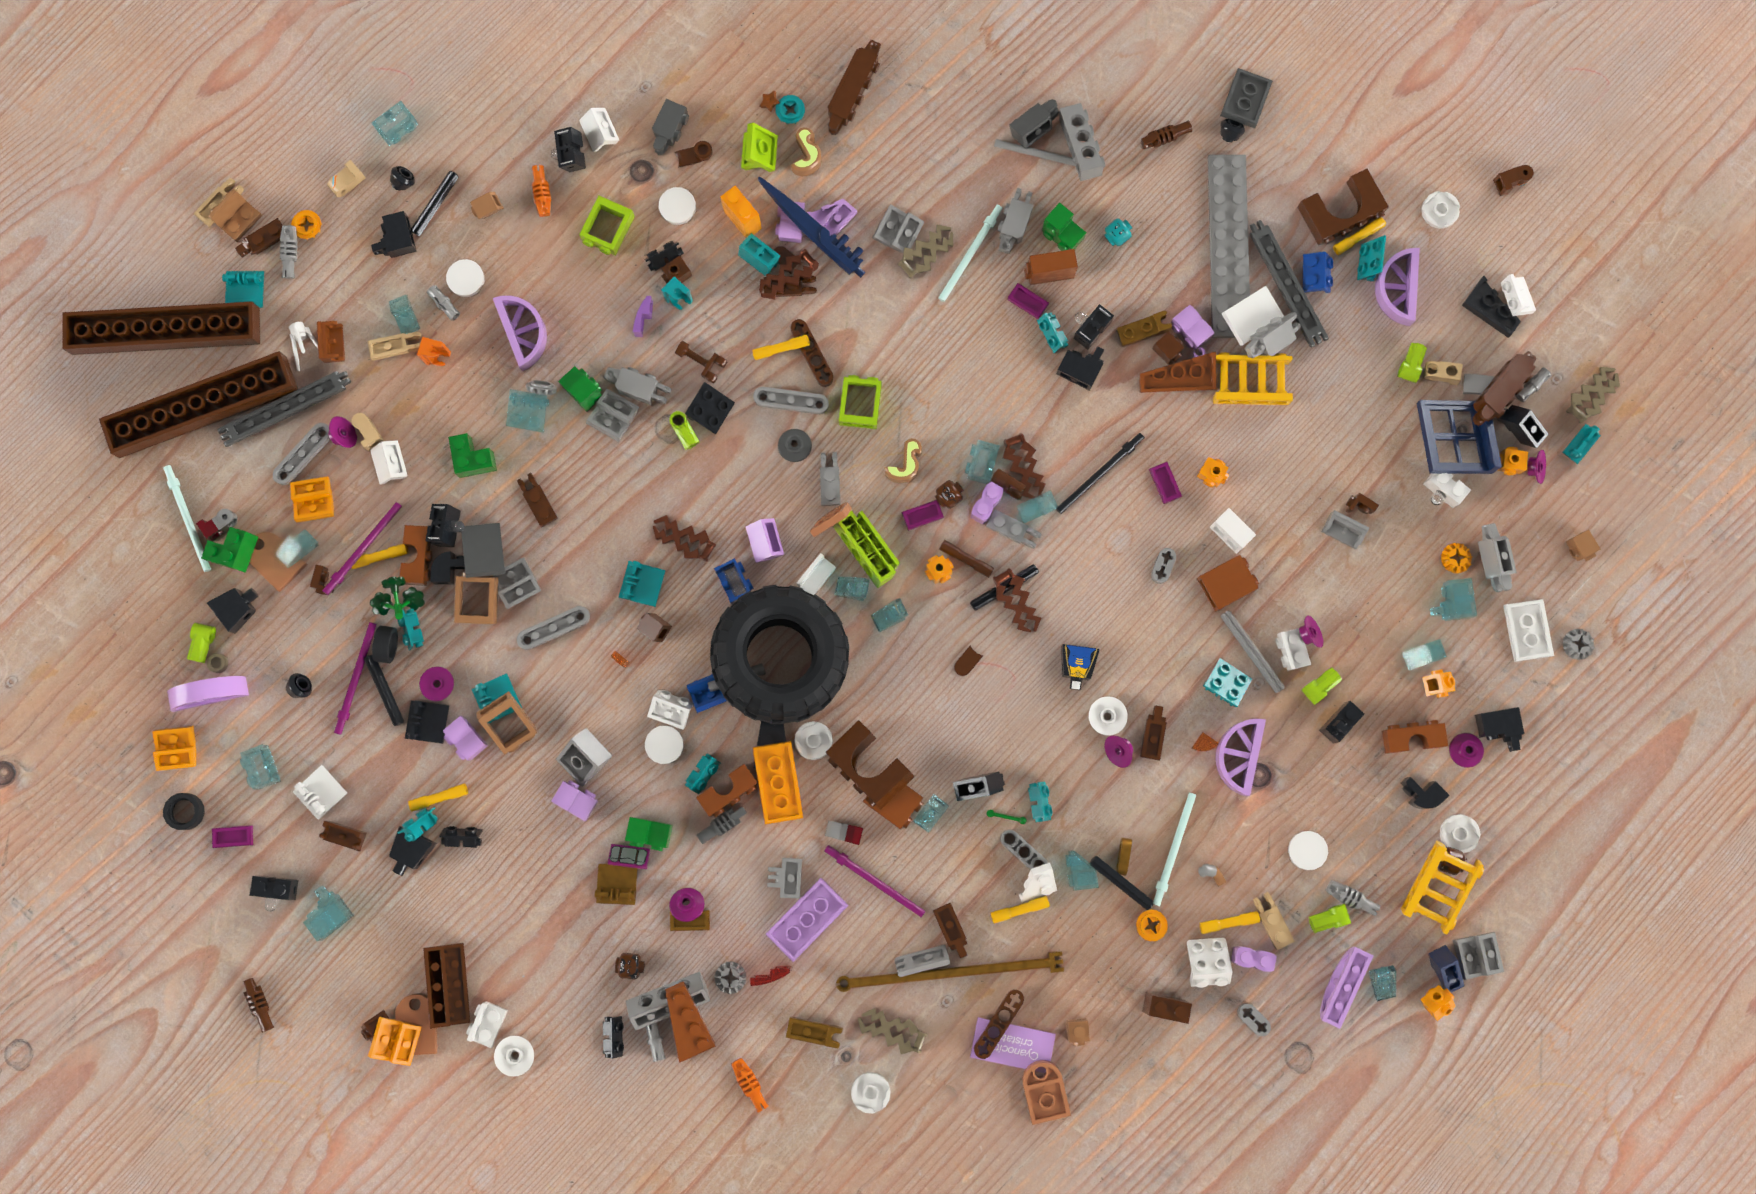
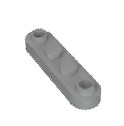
M759 387L753 394L755 403L760 407L819 415L824 414L829 408L828 399L821 394L770 387ZM766 395L767 398L766 400H760V396ZM820 402L823 404V406L821 408H817L816 404Z
M316 424L274 469L273 479L280 485L290 484L330 441L328 435L329 426L327 424ZM326 431L325 436L321 437V432ZM287 473V477L282 479V475Z
M582 606L572 608L521 631L517 636V644L522 649L531 650L586 625L590 620V613ZM580 613L584 614L582 620L577 618ZM527 637L531 638V642L529 644L525 643V639Z

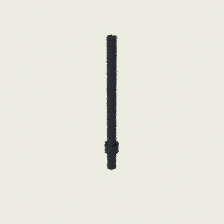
M1139 433L1130 442L1127 441L1117 454L1061 503L1056 510L1062 514L1127 454L1130 455L1135 450L1134 447L1145 437Z

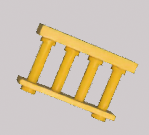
M1227 352L1218 353L1216 355V363L1220 364V390L1214 394L1213 404L1289 405L1293 401V393L1285 391V365L1292 361V356L1278 353L1275 356L1249 358L1247 355H1230ZM1228 364H1239V390L1237 392H1230L1228 390ZM1247 364H1258V391L1256 393H1249V390H1247ZM1266 364L1277 365V391L1275 393H1268L1266 390Z
M1436 840L1400 909L1404 915L1410 918L1413 913L1418 912L1441 923L1440 928L1447 935L1449 930L1454 929L1457 922L1456 917L1477 878L1480 879L1483 875L1484 865L1478 859L1471 865L1447 854V848L1444 843ZM1440 861H1446L1469 872L1465 881L1461 882L1438 871L1437 867ZM1431 878H1436L1460 889L1455 900L1429 888L1428 884ZM1427 895L1450 906L1451 908L1446 917L1421 906L1419 903L1421 897Z

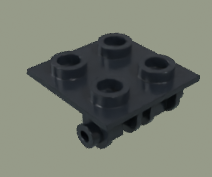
M704 382L685 415H687L688 419L696 421L716 434L735 402Z
M411 700L405 739L443 744L445 736L443 730L447 724L449 705Z

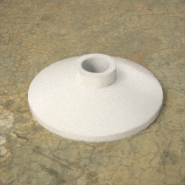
M1102 697L1096 700L1089 710L1091 726L1102 735L1117 734L1127 723L1128 713L1126 707L1120 700L1114 697ZM1105 713L1111 715L1110 720L1104 718Z
M509 1036L497 1045L494 1061L497 1068L503 1074L513 1077L520 1076L532 1066L534 1050L530 1042L525 1038ZM513 1052H518V1059L513 1058Z

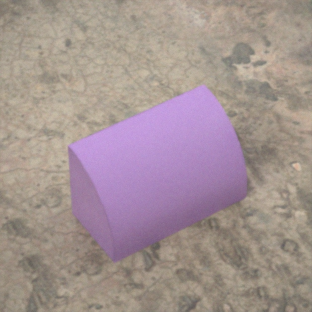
M774 518L760 519L746 526L756 563L784 555Z

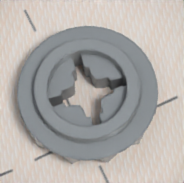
M533 380L526 384L527 391L538 395H552L557 391V387L547 381Z
M1583 629L1571 630L1563 639L1564 651L1573 659H1585L1592 655V651L1595 648L1594 639L1591 637L1590 632H1586ZM1579 639H1581V643H1583L1586 646L1580 647L1578 649V645L1572 642L1579 641Z
M736 962L723 963L715 973L716 986L722 992L728 994L737 993L746 983L744 968ZM730 969H732V975L739 978L733 980L731 986H729L727 979L722 978L729 975Z

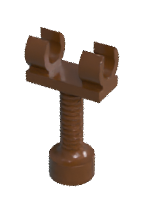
M684 341L680 342L675 351L676 355L680 357L687 356L705 366L701 376L713 384L718 379L714 373L710 372L714 363L722 368L728 363L725 358L716 353L708 361L690 350L689 344Z

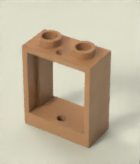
M462 572V576H456L454 623H497L499 577L490 575L466 578L465 572ZM463 581L489 583L488 615L462 614Z
M509 691L476 713L478 721L504 755L508 752H514L520 744L532 740L535 734H537L535 725ZM512 707L527 729L506 743H503L488 722Z

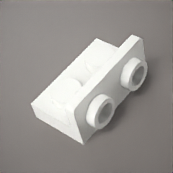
M1514 274L1508 275L1501 282V286L1512 316L1534 313L1536 309L1524 277L1515 278Z
M1299 628L1277 634L1276 644L1278 649L1282 651L1281 661L1283 667L1287 668V671L1311 665L1306 645L1300 636Z
M658 690L652 698L647 717L684 730L690 710L694 704L686 697H677L669 691Z
M487 1001L481 1005L479 1004L474 1013L476 1019L474 1023L469 1025L466 1032L468 1035L467 1041H474L492 1048L508 1010Z

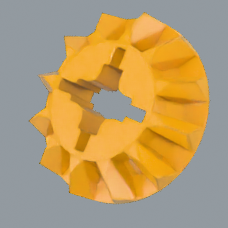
M303 210L293 217L291 225L296 227L297 237L308 240L312 237L315 238L316 234L320 232L322 223L320 217L315 212ZM308 220V222L313 225L308 226V229L306 231L303 225H305L306 221Z
M1452 543L1443 549L1441 562L1449 572L1462 573L1472 565L1473 556L1470 553V549L1464 546V544ZM1456 552L1458 553V556L1464 557L1463 559L1459 560V563H1457L1455 559H1450L1451 557L1456 555Z
M1153 909L1143 911L1138 916L1136 922L1137 933L1147 941L1160 940L1168 929L1165 916ZM1147 918H1149V920H1151L1152 922L1159 921L1157 925L1154 926L1155 932L1152 931V929H1144L1146 928V926L1149 925Z

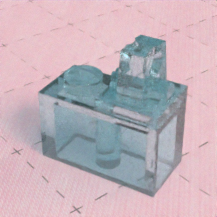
M1472 578L1444 582L1441 591L1445 601L1440 602V607L1430 608L1431 616H1442L1444 621L1476 617L1477 611Z
M320 886L314 891L320 899L317 902L319 910L315 909L307 915L308 919L303 922L316 941L324 940L354 916L339 894H335L333 891L329 893L324 886Z

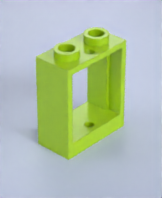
M598 195L579 234L583 241L582 243L591 248L595 246L606 255L611 253L616 256L635 217L633 210ZM600 210L623 219L611 244L589 234Z
M856 375L844 377L839 414L840 426L877 429L882 381L875 377H867V379H860ZM848 385L876 388L873 417L845 414Z

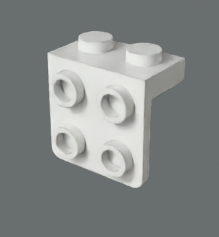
M1226 939L1188 940L1187 950L1191 966V987L1203 988L1208 985L1225 986L1230 984L1233 972Z

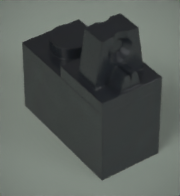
M404 211L382 216L383 223H381L383 238L380 239L381 242L371 245L373 253L375 255L384 254L394 258L417 252L407 214Z
M1097 346L1094 354H1088L1085 358L1075 350H1067L1056 374L1090 391L1104 364V361L1100 359L1104 349Z
M1511 405L1497 419L1523 445L1538 448L1549 435L1530 409Z
M1351 701L1344 702L1319 731L1333 744L1338 743L1364 716V713Z
M1519 707L1475 715L1479 738L1486 737L1487 740L1502 738L1503 742H1507L1509 752L1521 750L1519 740H1522V735L1525 733Z
M999 771L963 778L953 782L957 801L990 796L1004 791L1003 786L1005 785L1003 774H1000Z

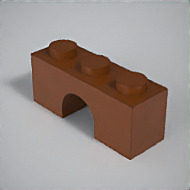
M404 526L403 544L407 547H415L417 550V557L413 562L401 563L400 577L405 578V585L427 586V581H430L431 572L428 568L429 562L432 561V551H430L431 543L425 541L428 526Z
M1438 720L1426 721V725L1419 726V722L1407 723L1405 728H1400L1399 724L1387 726L1388 730L1382 731L1385 754L1410 751L1409 740L1413 735L1418 736L1422 740L1423 749L1448 746L1445 723L1438 724Z
M746 764L741 765L729 774L733 782V789L729 794L720 795L711 786L696 797L709 817L714 815L717 818L725 812L723 808L729 804L731 807L741 801L740 796L745 793L749 795L757 789L756 785L758 782Z

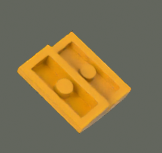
M328 476L290 482L291 500L293 501L294 520L296 523L334 517L332 490Z
M194 726L152 731L155 745L153 756L156 771L196 766Z
M379 1017L368 1057L410 1066L421 1026Z

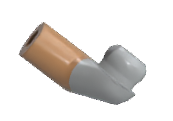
M1204 864L1198 869L1201 877H1213L1218 887L1226 883L1224 876L1217 866Z

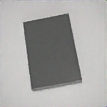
M1238 68L1220 116L1255 129L1273 81Z
M500 523L461 526L466 578L505 574Z

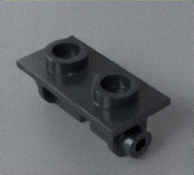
M672 240L664 244V249L659 252L655 249L646 254L647 258L644 260L646 262L650 261V264H648L650 271H657L665 266V257L671 262L678 256L683 255L684 252L681 247L678 249L676 247L679 245V242L674 243Z
M449 826L442 830L439 837H442L441 844L445 845V847H460V840H463V847L477 848L482 844V839L479 837L483 829H477L476 827L462 829Z
M622 1016L604 1017L603 1035H609V1039H603V1054H605V1058L611 1059L622 1057L624 1051Z

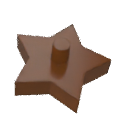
M772 91L770 94H763V101L760 104L761 108H767L772 112L773 107L780 103L776 99V91Z

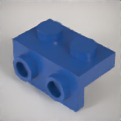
M1326 252L1303 254V291L1305 293L1315 291L1331 292V287L1333 286V277L1331 276L1333 259Z
M713 674L687 685L697 713L727 701L720 689L710 692L708 682L715 680Z

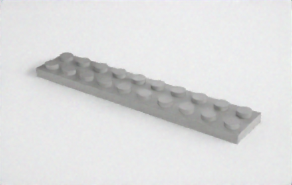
M1208 155L1212 330L1214 331L1212 338H1236L1221 313L1250 296L1246 155Z

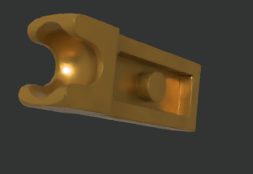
M1164 310L1144 319L1118 327L1116 330L1122 347L1171 331L1172 324L1161 323V320L1166 318L1167 311Z
M790 1017L786 1038L839 1049L840 1043L834 1041L832 1035L835 1033L841 1034L843 1028Z

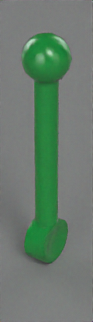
M993 810L987 811L988 817L995 816L1020 822V824L1027 822L1025 817L1018 818L995 813Z

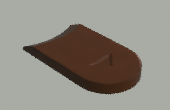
M694 147L675 152L679 160L678 168L702 162L695 157Z
M778 246L774 249L780 255L779 265H787L786 257L795 256L783 246ZM792 263V271L798 264Z
M970 645L955 663V672L960 676L968 675L983 655L976 653Z

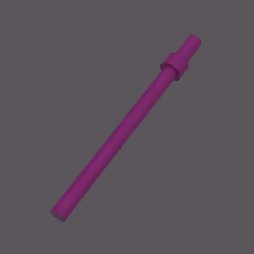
M396 502L340 570L338 572L335 571L330 577V582L322 590L326 595H329L337 584L340 585L347 572L402 508L399 503Z
M369 622L342 709L337 714L338 721L334 730L336 734L342 735L345 722L349 719V710L365 663L364 658L367 657L377 626L375 623Z
M829 845L826 847L824 852L835 858L838 864L841 866L845 865L918 916L922 917L925 910L851 861L848 855L838 852Z

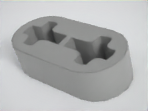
M1164 548L1157 556L1151 572V578L1157 584L1166 582L1176 560V553L1171 548ZM1168 552L1172 560L1169 559L1165 565L1163 564L1164 557L1162 554L1165 555ZM1161 567H1163V575L1165 577L1158 579V575L1155 572H1159Z
M1243 1003L1238 1007V1017L1256 1035L1266 1036L1271 1030L1269 1021L1253 1005ZM1244 1008L1251 1009L1250 1014L1253 1016L1252 1019L1248 1016L1243 1017ZM1257 1020L1261 1024L1265 1023V1031H1257L1258 1026L1254 1022Z

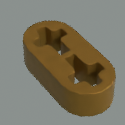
M1123 837L1120 841L1116 871L1120 875L1126 876L1132 839Z

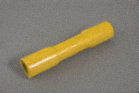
M1380 217L1370 222L1360 231L1333 246L1334 252L1339 256L1349 250L1356 243L1386 226L1385 220Z
M806 334L778 344L756 348L752 352L754 359L759 360L784 351L809 346L810 342Z
M399 544L385 550L364 554L352 566V569L409 554L408 547L404 544Z
M464 783L429 796L409 800L408 805L411 812L429 807L432 804L467 795L469 792L467 785Z
M1043 896L1014 907L990 912L993 924L1018 915L1048 908L1050 904L1047 896Z
M1258 911L1235 917L1200 922L1199 927L1201 934L1220 931L1221 929L1260 923Z

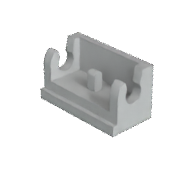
M1334 510L1330 513L1321 532L1357 549L1361 545L1369 527Z

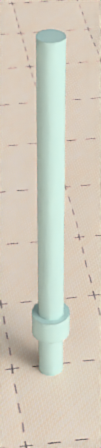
M996 205L990 216H987L984 220L982 229L938 297L942 302H945L990 228L992 229L996 224V219L1003 209L1000 205Z
M171 465L163 467L168 479L167 485L174 494L203 571L208 572L211 570L208 561L201 559L204 549L179 488L181 486L178 478H175Z
M1188 794L1161 879L1156 885L1157 891L1152 903L1156 906H1160L1164 892H1167L1169 886L1167 883L1196 794Z

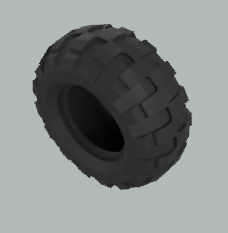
M769 585L753 592L749 591L740 596L730 607H727L713 632L710 661L716 685L732 707H735L753 720L783 725L808 719L815 713L822 711L832 701L846 677L849 665V643L842 626L843 623L836 612L829 608L826 601L816 594L812 595L804 591L803 588L791 585L789 587ZM773 626L789 627L799 632L808 642L812 655L811 665L807 672L798 680L788 684L769 683L758 677L750 667L747 659L748 647L753 638L766 628Z

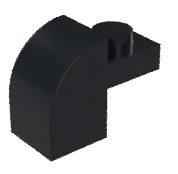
M451 551L437 556L431 566V582L435 585L454 584L455 569H465L464 556H456L455 559V554Z
M1407 777L1400 782L1403 786V791L1408 796H1413L1408 803L1418 809L1435 808L1450 796L1436 781L1429 782L1423 789L1412 777Z

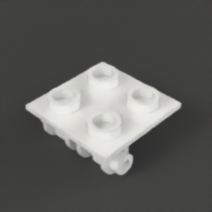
M323 765L316 769L305 781L297 783L293 791L318 820L347 794L345 789Z

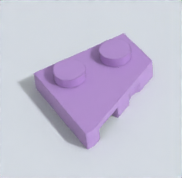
M841 199L832 205H825L817 211L807 213L829 230L831 236L833 234L837 235L857 214V210L847 201Z

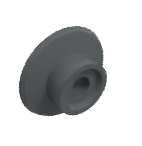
M800 429L787 430L779 438L778 451L787 461H802L811 452V439L807 433ZM793 442L798 443L796 447L791 446Z

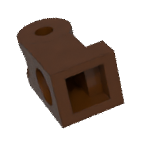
M1521 165L1499 173L1493 181L1500 196L1508 194L1513 189V186L1525 185L1533 177L1534 171L1529 165Z

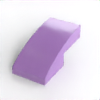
M646 296L635 317L633 326L635 337H643L644 319H652L653 300L651 296Z

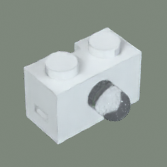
M1447 473L1431 474L1423 483L1424 486L1434 493L1431 497L1432 504L1440 505L1444 501L1451 508L1458 506L1471 489L1460 480L1455 482L1452 479L1454 475Z

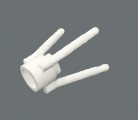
M295 322L289 326L291 333L289 336L292 341L296 370L300 371L296 341H298L302 353H305L302 341L307 338L306 335L309 336L317 348L318 342L312 335L309 327H305L303 322Z

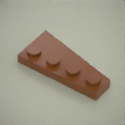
M1216 351L1139 373L1140 393L1216 390Z
M684 981L665 989L679 1063L716 1047Z

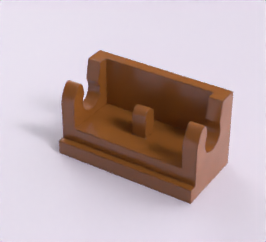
M318 321L319 359L324 363L345 361L343 325L341 323L337 324V321Z

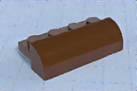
M464 943L423 948L430 1029L471 1023Z

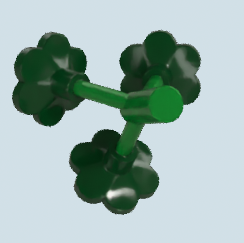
M389 577L381 582L383 588H391V593L394 594V605L388 593L377 592L375 597L370 600L374 614L384 616L387 615L390 609H393L395 618L398 620L403 618L402 608L405 606L415 611L425 604L423 592L417 591L415 587L405 590L402 593L403 603H399V587L406 584L404 577Z

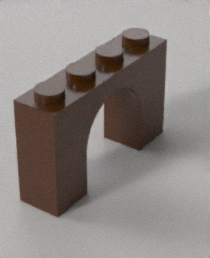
M1368 168L1352 175L1347 181V185L1357 202V213L1353 217L1342 219L1333 216L1327 210L1318 193L1299 203L1297 208L1318 246L1323 243L1327 245L1336 239L1335 237L1342 235V237L1352 232L1353 228L1357 226L1362 228L1369 223V220L1373 218L1376 220L1385 215V211L1389 206Z
M858 720L825 752L830 757L827 761L835 769L839 767L842 770L840 774L847 781L851 779L855 783L853 787L859 794L864 792L867 795L865 800L872 807L877 805L881 810L914 778V775L898 758L875 777L866 778L858 775L856 769L857 760L860 754L876 739L871 731Z

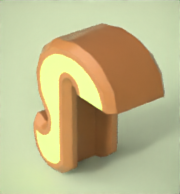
M800 128L795 137L805 158L792 164L791 170L795 175L803 177L811 175L819 169L822 157L820 148L815 144V136L812 130Z
M913 438L904 442L903 468L884 467L885 476L890 481L907 483L916 478L919 464L915 456L920 457L922 454L921 443Z

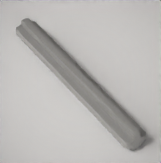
M1228 610L1221 615L1222 620L1274 692L1278 693L1283 690V683L1231 611Z

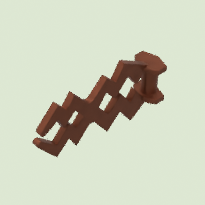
M806 249L802 250L800 255L786 257L787 265L780 264L778 275L766 274V280L760 279L759 291L761 297L775 300L776 292L784 294V285L786 283L798 286L800 277L811 279L812 273L818 269L819 263L810 256ZM801 260H805L810 266H803V271L794 269L793 277L784 276V271L792 273V263L801 265ZM771 281L778 282V285H772L771 293H762L764 286L771 287Z
M1020 433L1012 438L1004 439L1005 451L1002 459L1013 461L1009 471L1022 475L1020 482L1026 485L1022 496L1036 500L1037 497L1028 493L1032 486L1031 483L1027 482L1029 477L1036 479L1033 487H1039L1038 496L1041 495L1046 484L1040 482L1044 477L1043 475L1033 472L1037 460L1032 458L1036 449L1026 442L1024 435ZM1020 442L1023 443L1020 449L1028 451L1023 460L1030 463L1027 469L1018 467L1022 457L1013 455L1016 450L1011 449L1010 446Z
M668 515L653 521L654 524L665 522L666 531L672 529L673 533L666 536L665 529L658 532L656 526H653L656 540L662 538V544L675 541L677 551L684 550L685 559H702L707 562L713 548L716 547V544L710 541L706 530L695 535L691 525L680 531L677 520L670 523ZM689 535L691 544L700 541V546L705 543L707 545L700 555L699 549L690 552L688 542L681 544L680 538Z
M1010 568L1000 575L994 576L996 601H1005L1004 608L1015 611L1012 623H1018V630L1031 632L1030 629L1024 627L1027 621L1019 619L1022 612L1027 613L1025 619L1035 620L1033 631L1036 632L1041 617L1033 616L1036 608L1025 605L1030 592L1020 590L1025 579L1014 575ZM1010 577L1012 579L1009 585H1015L1011 594L1021 596L1018 605L1011 604L1014 597L1003 595L1006 586H1000L1001 582Z

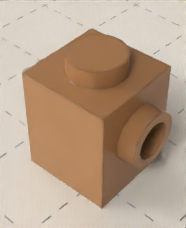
M488 192L470 202L472 213L478 219H485L504 209L496 192Z
M1589 529L1566 541L1570 548L1571 556L1577 561L1582 559L1588 561L1596 557L1595 552L1601 550Z
M1086 1019L1066 1020L1067 1040L1073 1043V1046L1085 1045V1042L1090 1041L1089 1026Z

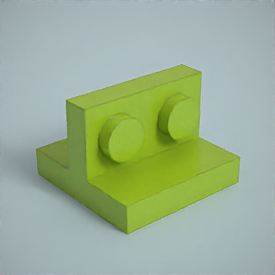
M755 123L747 124V132L743 135L741 168L750 170L760 167L768 172L775 171L778 135Z

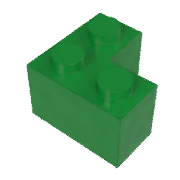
M1059 202L1044 220L1043 235L1048 240H1053L1057 243L1061 251L1076 249L1085 239L1087 232L1072 221L1074 214Z
M574 366L558 382L588 412L602 396L600 392L602 389L593 377L588 378L589 375L582 368L578 370Z
M467 433L448 437L454 473L459 478L497 471L494 452L490 448L474 451L472 438Z
M229 527L223 545L207 540L201 559L246 573L258 536Z
M630 817L625 841H630V846L643 847L644 844L651 845L653 850L662 851L663 848H668L673 825Z

